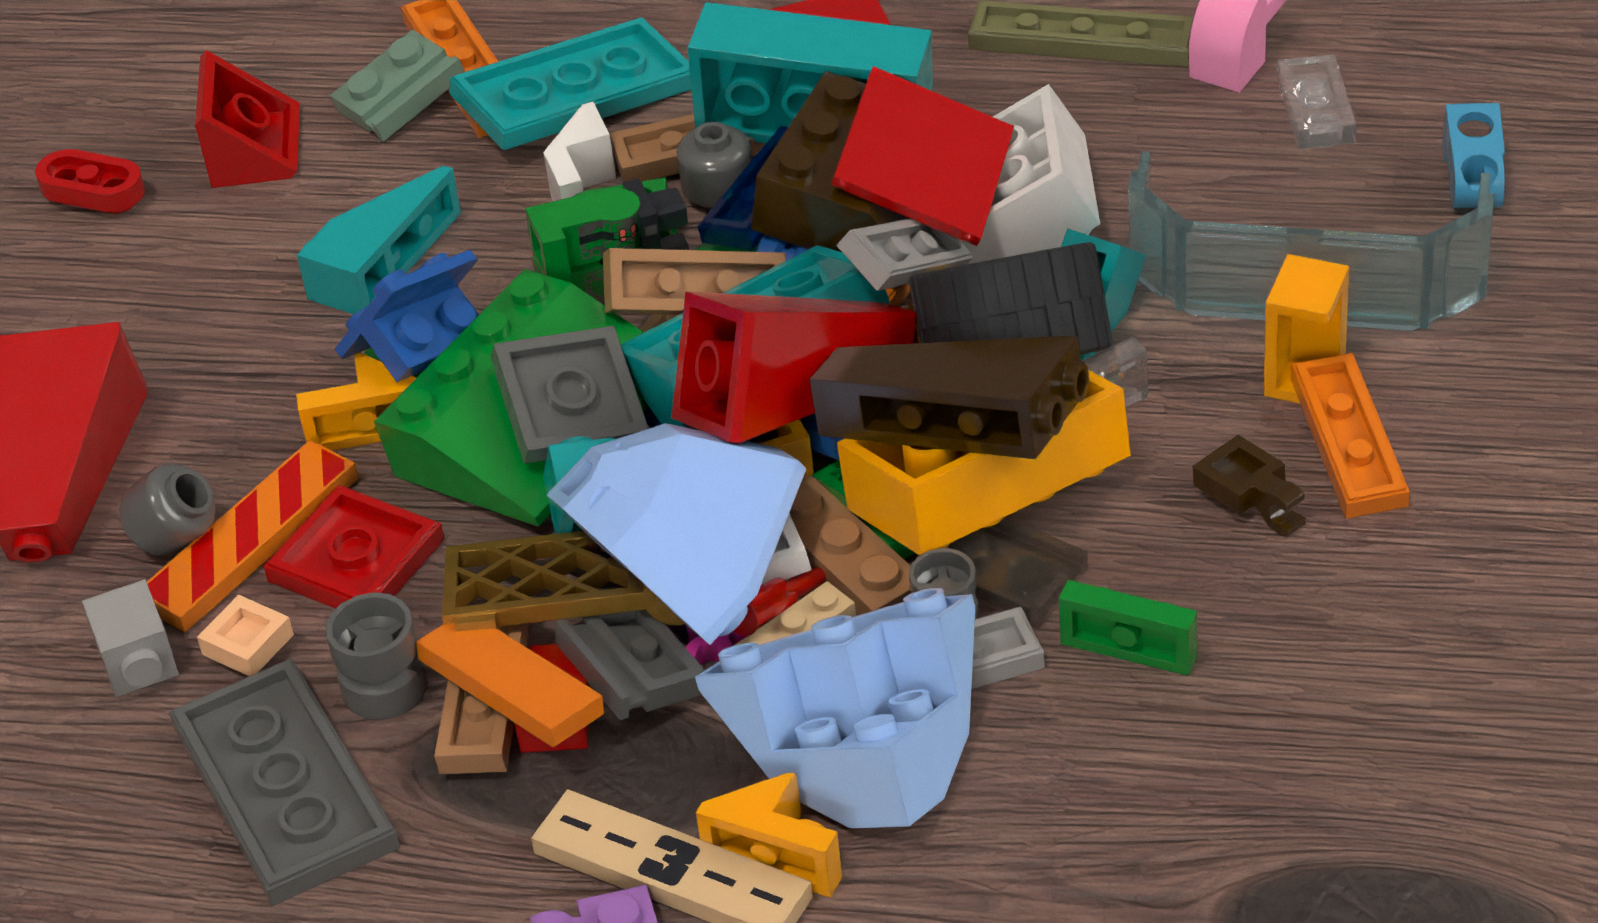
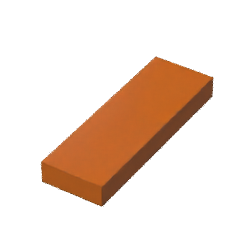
M1353 353L1291 364V382L1345 519L1409 507L1410 490Z
M455 623L441 625L416 641L418 660L551 747H555L604 714L603 697L601 694L496 628L456 631Z

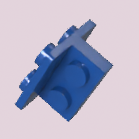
M471 249L452 257H448L446 253H440L430 258L416 271L406 274L402 269L388 274L374 286L372 291L375 294V298L371 303L355 313L346 322L345 326L349 331L335 347V351L341 359H345L356 352L360 353L372 348L396 382L424 371L479 315L458 287V284L475 265L478 258Z

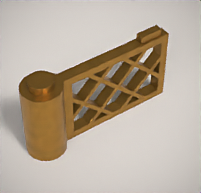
M584 531L446 546L442 621L443 624L455 623L456 631L497 629L500 626L645 609L655 620L664 624L683 625L685 623L634 574L612 556L608 559L599 556L598 554L605 552V550ZM555 558L544 566L532 563L537 559ZM490 565L478 574L463 569ZM576 568L587 571V573L576 580L565 576ZM512 575L522 579L509 588L499 584ZM609 581L626 587L609 590H598L600 587H602ZM543 589L554 592L553 595L548 597L532 598V596ZM479 596L489 600L484 604L465 606Z

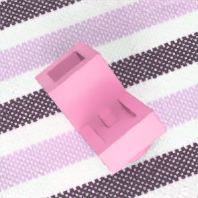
M1200 0L1190 33L1189 77L1240 93L1265 62L1266 25L1286 0Z

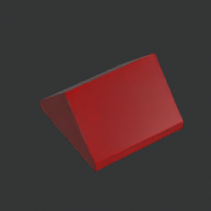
M205 50L200 56L195 128L211 188L291 179L297 172L300 103L212 52Z

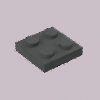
M614 326L495 343L493 345L490 358L524 464L546 460L548 445L559 444L571 437L586 436L592 440L611 437L618 439L649 429Z

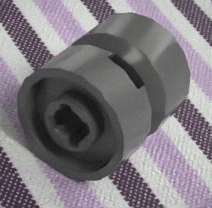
M375 592L357 595L341 603L330 614L325 627L333 664L337 668V679L346 706L351 712L363 718L375 720L398 717L413 709L424 696L427 688V679L424 664L418 660L417 634L409 607L403 600L391 594Z

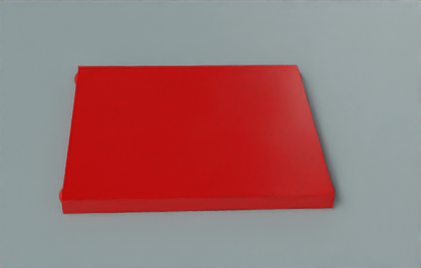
M873 66L868 75L830 185L974 246H978L982 239L1014 126Z

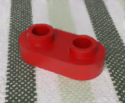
M64 149L45 156L35 168V175L41 194L53 202L118 214L130 210L143 198L145 193V186L138 165L133 161L76 149Z

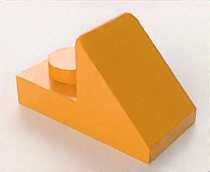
M354 353L358 383L296 394L298 412L306 443L312 440L331 451L381 442L374 421L416 377L411 376L396 382L382 362L363 353Z
M785 773L702 802L696 811L700 840L811 881L812 892L831 898L842 879L837 831L827 829L812 820L800 819L801 804L796 773Z

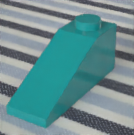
M441 166L330 219L297 254L307 299L355 314L368 306L375 298L372 290L381 279L399 269L407 273L461 214L453 168Z

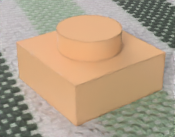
M237 595L197 636L202 655L245 675L252 676L258 673L290 640L294 633L288 616L241 595Z

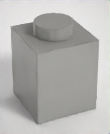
M145 579L82 600L115 697L179 675L164 626Z

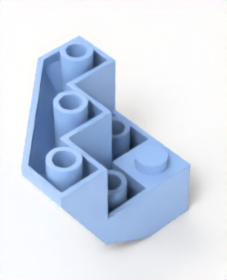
M665 423L591 447L551 489L547 496L603 550L634 574L691 630L711 645L718 636H725L740 625L747 614V605L757 596L806 468L797 459L777 447L750 441L741 443L727 442L704 431Z
M941 588L924 589L907 595L902 603L854 617L849 615L829 617L814 623L811 626V630L764 644L743 643L726 648L718 654L719 662L695 676L698 690L769 779L785 773H796L800 803L848 828L909 827L944 800L969 735L975 604L972 594L945 596L944 590Z

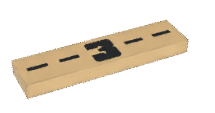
M569 789L566 790L531 837L534 854L623 889L647 885L651 900L710 923H796L813 898L811 881Z

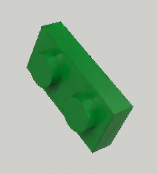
M1067 580L1059 596L1060 643L1062 645L1186 676L1190 675L1197 659L1196 610L1113 591L1106 587Z

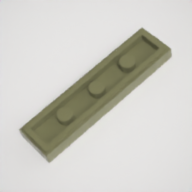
M979 1L968 32L969 50L1189 67V41L1194 17Z

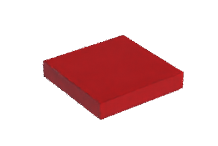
M338 484L263 567L269 583L336 609L341 603L357 595L375 592L395 596L442 543L445 537L442 524Z

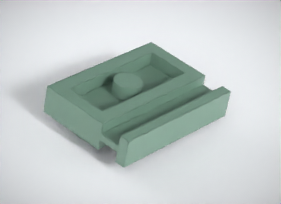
M412 29L405 36L392 43L385 52L365 68L353 74L330 97L338 112L368 132L374 131L378 138L384 142L449 89L450 77L464 73L465 70L459 58L447 56L445 49Z

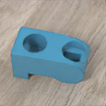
M1500 103L1445 104L1442 149L1444 162H1447L1452 207H1502L1505 186L1503 161L1505 149ZM1478 120L1488 124L1489 131L1486 136H1466L1460 132L1458 127L1466 121Z

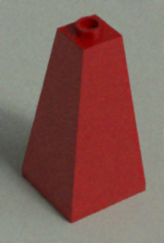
M685 291L671 418L727 442L741 443L815 413L810 378L837 347L915 344L918 342V333L915 326L917 314L915 311L886 302Z
M120 322L0 335V546L9 561L19 560L37 563L45 561L51 556L72 554L147 397L146 381Z

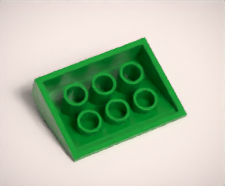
M524 269L374 421L394 477L539 527L551 514L543 479L546 460L526 464L523 462L490 358L493 345L495 343L608 326L615 327L621 345L644 332L618 314L605 313V305L573 283ZM635 387L638 399L640 401L644 413L648 409L649 405L646 403L644 398L641 396V394Z

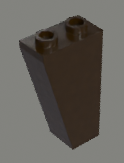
M1052 336L837 347L810 378L819 436L1036 460L1051 438L1060 432L1063 422L1078 402L1080 403L1085 399L1089 386V371L1087 365L1081 363L1078 337Z

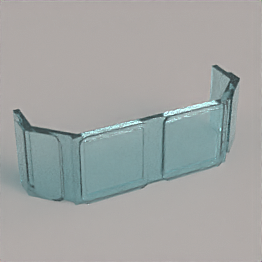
M1142 151L1138 170H1132L1128 187L1129 249L1147 255L1138 280L1156 295L1163 297L1165 294L1175 303V310H1183L1191 315L1265 320L1266 300L1287 254L1349 266L1347 326L1411 331L1417 328H1429L1430 322L1442 315L1444 317L1453 316L1486 298L1495 193H1489L1490 173H1481L1478 208L1426 236L1187 221L1151 192V152Z

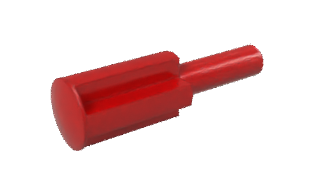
M813 567L811 571L802 573L787 582L786 579L775 577L763 583L757 596L747 605L748 610L745 618L733 632L742 637L754 634L757 629L795 604L799 597L824 584L826 581L824 571L819 567Z

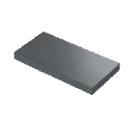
M292 658L169 711L176 733L271 906L277 905L400 848L395 829Z

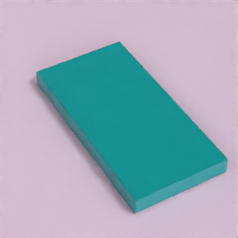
M643 17L449 78L450 95L503 151L559 133L578 109L586 103L594 102L601 118H605L691 90L689 61Z

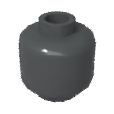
M708 122L691 130L681 139L676 151L683 194L691 202L708 210L720 211L725 209L745 191L751 192L755 182L752 150L749 138L741 130L720 122Z
M166 463L154 467L123 494L119 512L121 524L126 534L138 548L154 556L168 557L180 553L190 543L206 533L214 522L216 508L212 489L200 473L182 464Z

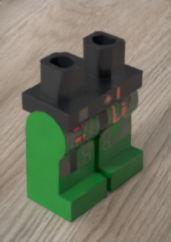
M637 178L623 182V188H608L527 207L525 211L530 247L533 253L534 272L573 283L605 305L603 252L609 248L689 250L688 243L682 232L660 238L661 232L680 228L688 224L685 202L676 187L647 194L640 179Z

